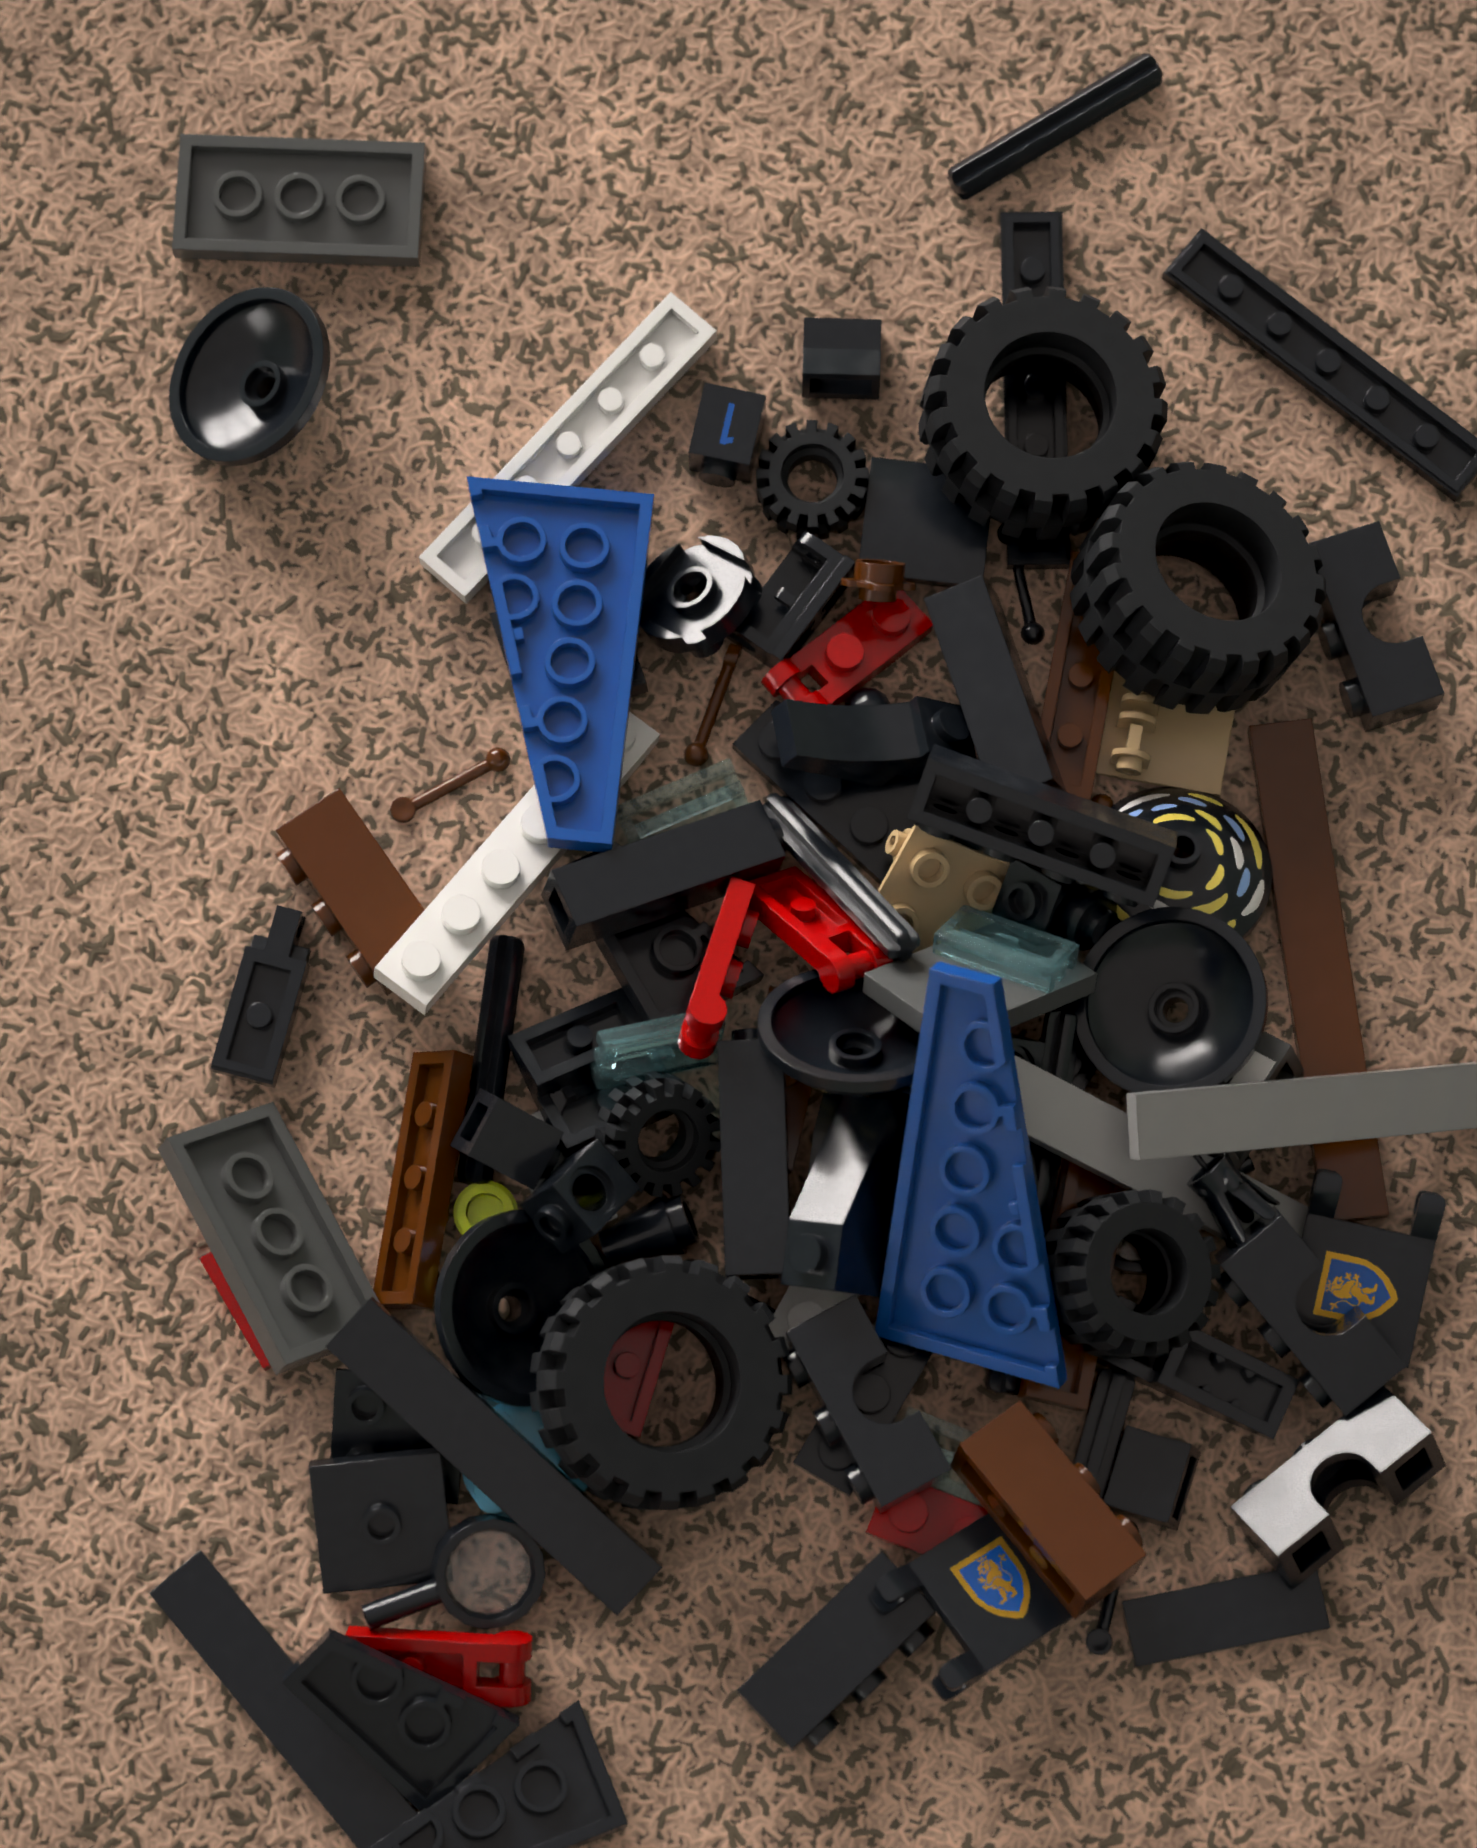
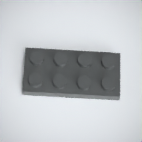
M180 134L172 240L174 257L185 259L420 267L427 160L426 145L422 142Z
M274 1102L166 1138L158 1148L275 1375L332 1354L325 1347L371 1296L378 1302L379 1300Z

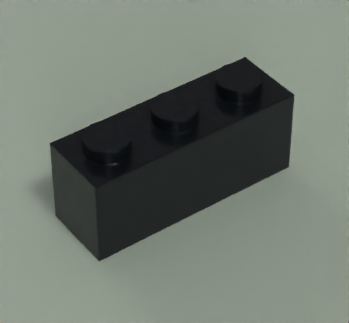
M882 1551L737 1689L738 1695L792 1752L802 1742L810 1751L816 1748L840 1724L833 1717L832 1713L851 1696L860 1705L888 1678L880 1667L897 1650L906 1658H909L935 1632L927 1621L935 1615L936 1610L920 1591L888 1614H881L870 1601L869 1594L875 1589V1584L879 1578L897 1568Z

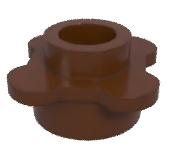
M856 559L854 578H841V585L859 587L858 599L866 601L896 602L897 591L916 590V583L904 581L906 564L891 560Z

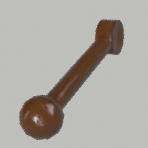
M732 643L728 646L719 677L694 743L689 744L684 750V759L691 766H702L708 760L709 753L706 745L743 647Z
M493 748L487 753L485 760L413 799L407 797L395 799L390 808L392 817L398 822H409L414 818L416 810L491 770L494 772L504 771L510 764L509 753L503 748Z

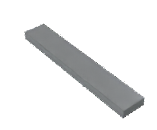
M1015 1056L1029 1141L1127 1191L1151 1189L1162 1191V1198L1175 1196L1186 1203L1183 1215L1197 1213L1205 1223L1201 1229L1223 1239L1207 1204L1187 1186L1191 1177L1202 1168L1193 1156L1141 1161L1130 1159L1126 1112ZM1207 1154L1200 1155L1206 1163L1213 1159V1157ZM1240 1172L1280 1202L1279 1205L1268 1204L1271 1207L1275 1206L1302 1238L1308 1207ZM1254 1212V1219L1252 1222L1243 1223L1240 1220L1239 1222L1245 1230L1258 1218H1260V1216Z
M1477 1062L1126 1093L1130 1159L1141 1161L1477 1128Z

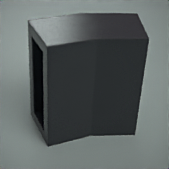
M804 317L802 398L879 400L882 319Z
M1127 1425L1120 1441L1103 1501L1112 1511L1177 1531L1201 1452L1192 1444Z

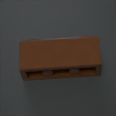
M338 788L276 829L284 849L276 853L275 856L296 886L307 880L315 891L319 900L310 906L332 937L342 930L355 950L348 954L346 958L366 988L378 982L388 996L393 991L374 978L375 966L423 913L424 908L341 789Z
M1019 1400L961 1442L950 1466L1076 1620L1134 1576L1147 1553L1142 1549V1537L1133 1523L1121 1514L1115 1516L1101 1499L1099 1484L1092 1473L1080 1463L1073 1464L1060 1449L1057 1433L1050 1422L1038 1412L1032 1414L1024 1403Z

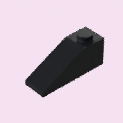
M843 1095L789 1218L781 1284L880 1297L904 1101Z

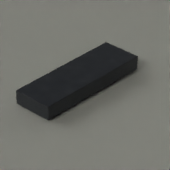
M1275 1570L1121 1602L1135 1668L1330 1628L1318 1570L1296 1588H1293Z

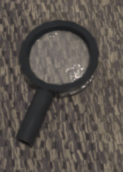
M490 1513L467 1517L451 1527L436 1546L431 1564L432 1579L362 1605L361 1609L370 1631L441 1603L448 1613L467 1626L486 1630L509 1626L525 1616L540 1597L546 1576L543 1554L535 1540L511 1518Z

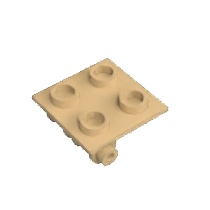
M1114 670L1096 774L1163 787L1190 789L1220 797L1235 710L1219 712L1215 706L1209 714L1187 713L1185 705L1178 704L1174 710L1153 704L1154 696L1144 691L1138 696L1122 686L1126 680Z
M913 825L912 829L907 828L903 832L899 830L891 832L886 841L885 852L892 855L893 863L877 891L919 934L920 946L913 950L912 954L997 920L991 916L1010 864L953 840L932 836L922 831L917 825Z

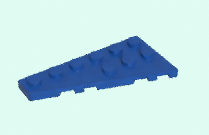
M467 476L468 490L548 847L600 853L612 850L654 512V494Z
M939 961L929 970L875 1331L879 1337L1060 1389L1068 1378L1002 977Z

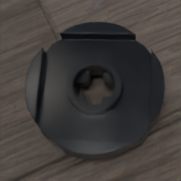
M714 535L698 537L702 545L692 546L686 550H683L678 543L661 553L647 567L640 626L651 641L663 650L673 653L691 652L697 658H705L715 654L722 647L724 639L740 626L751 608L762 597V585L755 576L752 564L741 549L729 539ZM692 591L699 593L703 591L696 599L690 602L687 601L686 598Z

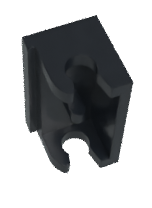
M805 531L796 540L791 551L763 586L762 597L759 602L751 608L740 626L726 638L736 645L743 647V650L772 669L780 661L790 658L804 647L847 590L848 586L841 585V578H854L855 561L846 555L843 556L816 536Z

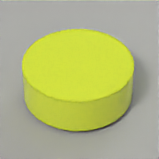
M494 1181L482 1184L472 1183L462 1190L455 1201L453 1209L454 1222L459 1233L463 1236L471 1227L485 1218L500 1212L518 1210V1206L514 1196L505 1186Z

